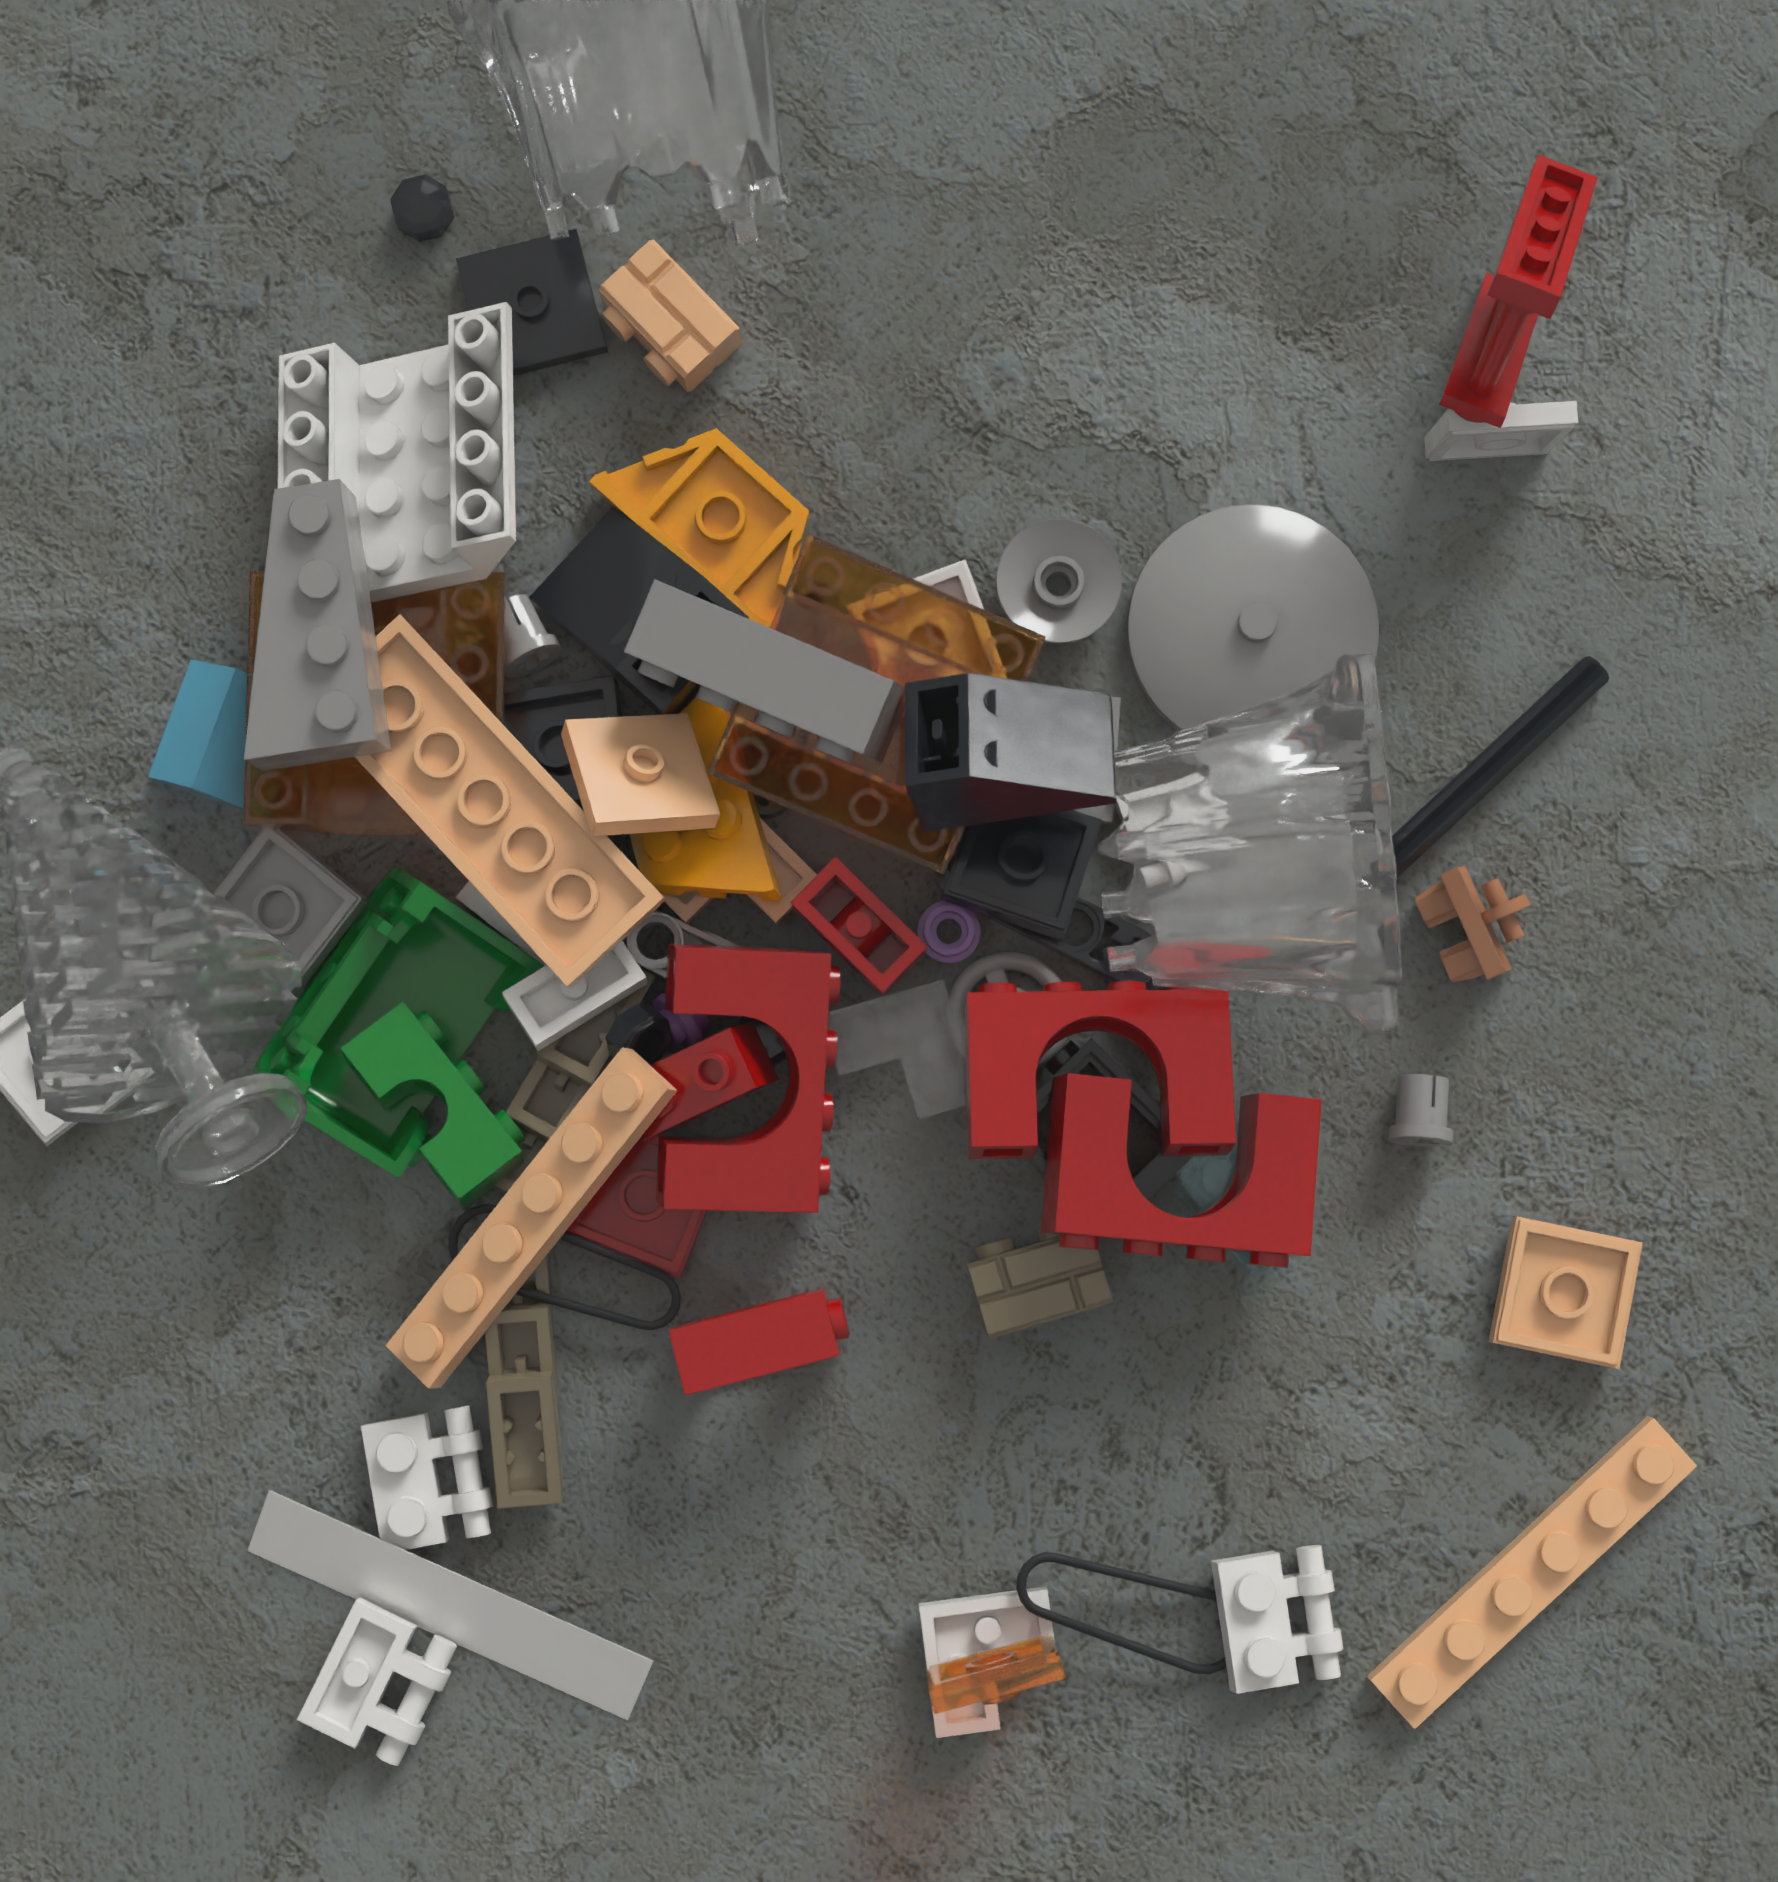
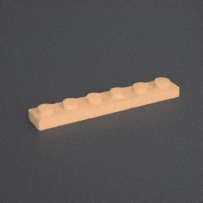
M624 1047L620 1049L385 1345L428 1389L442 1387L678 1091L633 1049Z
M1646 1416L1371 1671L1367 1678L1402 1717L1416 1729L1688 1476L1697 1465L1653 1417Z

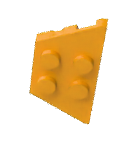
M717 428L689 438L683 446L675 449L663 448L642 456L643 461L609 474H607V471H603L591 478L589 483L600 496L703 575L741 609L750 620L777 631L784 600L791 585L810 513L806 507Z
M695 698L679 714L688 713L720 811V817L715 828L629 834L638 870L660 894L681 895L685 892H695L702 897L726 899L727 893L758 895L762 901L767 902L783 899L731 714L727 710Z

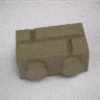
M1041 1228L1036 1229L1039 1242L1015 1248L1012 1237L975 1247L978 1260L966 1263V1267L988 1339L1113 1303L1098 1250L1059 1247L1060 1235L1041 1233Z

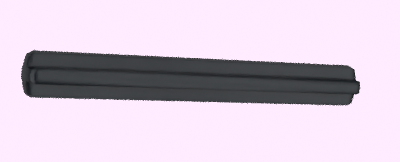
M1591 656L1580 660L1365 861L1364 865L1370 875L1383 886L1393 883L1608 682L1609 674L1605 668Z

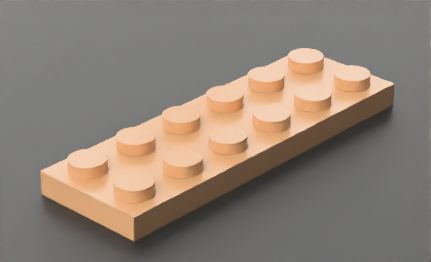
M399 614L375 636L391 751L356 756L355 758L567 987L572 988L666 899L607 836L591 837L584 811L402 615Z

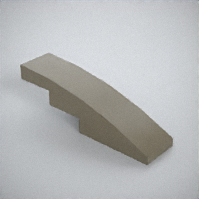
M641 968L647 978L645 986L540 1051H537V1060L506 1110V1113L525 1137V1140L518 1145L522 1150L524 1163L492 1188L503 1194L508 1192L612 1061L613 1057L609 1055L606 1041L610 1028L618 1015L636 1004H643L656 979V975Z
M549 1253L522 1287L552 1295ZM514 1295L485 1332L489 1372L486 1390L497 1509L562 1504L561 1432L553 1305Z

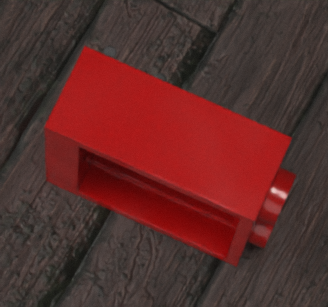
M826 1287L681 1324L669 1330L684 1395H689L839 1356L841 1352L839 1340L849 1338L850 1331L841 1297L829 1300Z

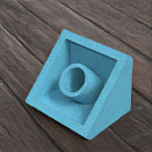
M190 660L148 777L269 819L287 767L262 771L244 761L253 675L233 667Z

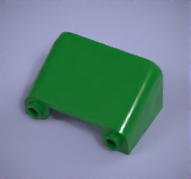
M394 867L387 872L368 896L370 900L326 957L258 1057L252 1075L253 1079L271 1100L399 1179L407 1166L412 1168L422 1160L419 1148L432 1139V1136L427 1133L429 1120L424 1115V1112L435 1096L426 1093L410 1094L384 1111L346 1063L340 1048L397 1005L404 1002L414 1016L425 1011L433 1019L447 1039L440 1048L455 1066L459 1063L495 1009L499 1012L510 1010L503 998L502 992L544 967V964L399 867Z

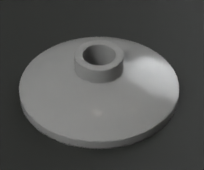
M1048 519L1028 526L1009 542L998 564L996 588L1004 613L1021 632L1042 642L1067 644L1091 636L1107 623L1120 599L1122 571L1114 549L1098 531L1075 520ZM1054 576L1063 577L1069 583L1070 590L1063 596H1054L1046 588L1048 579Z

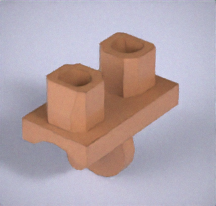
M1464 865L1440 874L1441 882L1431 886L1415 898L1416 905L1428 929L1458 916L1467 934L1468 940L1439 952L1452 983L1473 979L1483 974L1489 980L1512 969L1491 922L1497 920L1507 943L1525 936L1515 912L1531 905L1526 894L1508 900L1499 878L1481 885L1491 909L1486 910L1468 869Z

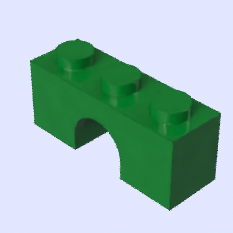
M402 1002L340 1049L346 1063L384 1111L402 1098L415 1093L433 1095L446 1105L448 1115L444 1127L435 1137L421 1146L419 1150L424 1162L463 1210L524 1163L522 1150L518 1145L525 1140V1137L503 1109L493 1115L479 1098V1095L486 1088L472 1068L464 1060H461L454 1066L440 1048L447 1039L433 1019L425 1011L414 1016L406 1004Z

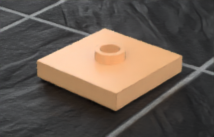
M688 713L565 720L561 736L591 837L716 827L720 811Z
M1512 1216L1488 1342L1620 1369L1643 1243Z

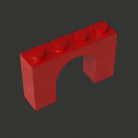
M668 944L665 1008L674 1014L744 1016L762 1021L776 1034L785 1050L789 1076L786 1093L779 1108L762 1126L747 1134L727 1138L659 1136L656 1201L663 1209L818 1213L819 1196H827L830 1187L829 1158L821 1157L822 1132L831 1131L834 1116L833 1096L831 1093H824L826 1068H834L837 1056L836 1031L828 1029L829 1004H837L840 994V969L837 965H831L832 954L821 950Z
M1184 980L1173 983L1172 990H1146V983L1118 981L1110 983L1107 986V990L1082 991V985L1076 982H1053L1045 984L1043 991L1017 992V985L996 982L980 985L978 992H967L964 1006L968 1159L1034 1158L1038 1147L1036 1070L1038 1063L1045 1053L1060 1040L1073 1034L1087 1031H1102L1118 1035L1138 1047L1150 1061L1156 1073L1160 1090L1163 1156H1227L1236 1144L1228 989H1211V983L1204 980Z
M1071 1073L1053 1077L1041 1233L1059 1234V1247L1098 1250L1099 1238L1123 1240V1253L1162 1256L1163 1244L1187 1246L1186 1259L1225 1262L1226 1250L1250 1252L1249 1265L1288 1268L1289 1256H1311L1322 1099L1266 1093L1240 1096L1236 1162L1230 1184L1221 1198L1210 1208L1197 1215L1184 1218L1171 1215L1154 1206L1142 1195L1132 1179L1127 1162V1136L1132 1080Z

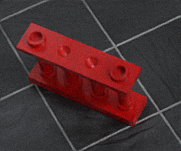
M1537 155L1525 184L1495 274L1486 273L1439 405L1454 410L1458 416L1474 423L1485 422L1501 428L1506 418L1537 317L1540 315L1551 320L1561 298L1598 177Z

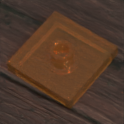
M1048 1634L932 1665L926 1670L928 1691L934 1714L982 1702L983 1705L1003 1702L1020 1695L1021 1690L1066 1678L1053 1637Z

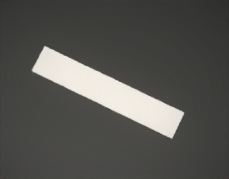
M271 1490L268 1491L247 1551L356 1600L361 1597L417 1625L421 1629L444 1637L457 1645L623 1719H629L653 1660Z

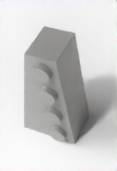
M340 479L274 489L244 761L262 771L391 751L356 496Z
M654 579L624 650L625 653L642 660L638 673L673 688L678 676L697 683L701 687L696 698L731 713L737 701L760 711L755 723L789 738H792L796 726L818 735L819 739L815 749L850 764L856 752L882 763L905 710V688L894 680Z

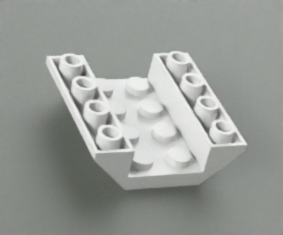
M507 302L448 315V345L363 365H358L336 343L279 356L278 488L340 479L356 496L371 602L487 579L516 542L512 308Z

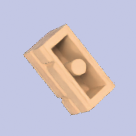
M654 239L649 240L628 260V263L614 272L601 284L599 289L602 303L606 307L600 313L604 322L622 341L627 342L632 336L638 340L649 352L643 357L644 362L666 386H669L676 380L687 392L694 390L712 373L716 366L722 364L742 343L740 328Z

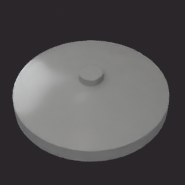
M1240 505L1214 510L1193 519L1173 532L1156 549L1143 568L1133 590L1127 616L1126 640L1128 655L1136 681L1147 701L1168 725L1191 741L1215 751L1222 752L1232 748L1234 755L1263 756L1289 751L1309 743L1332 728L1349 711L1365 688L1373 670L1379 642V619L1374 593L1364 570L1349 548L1337 536L1312 519L1290 510L1266 505Z

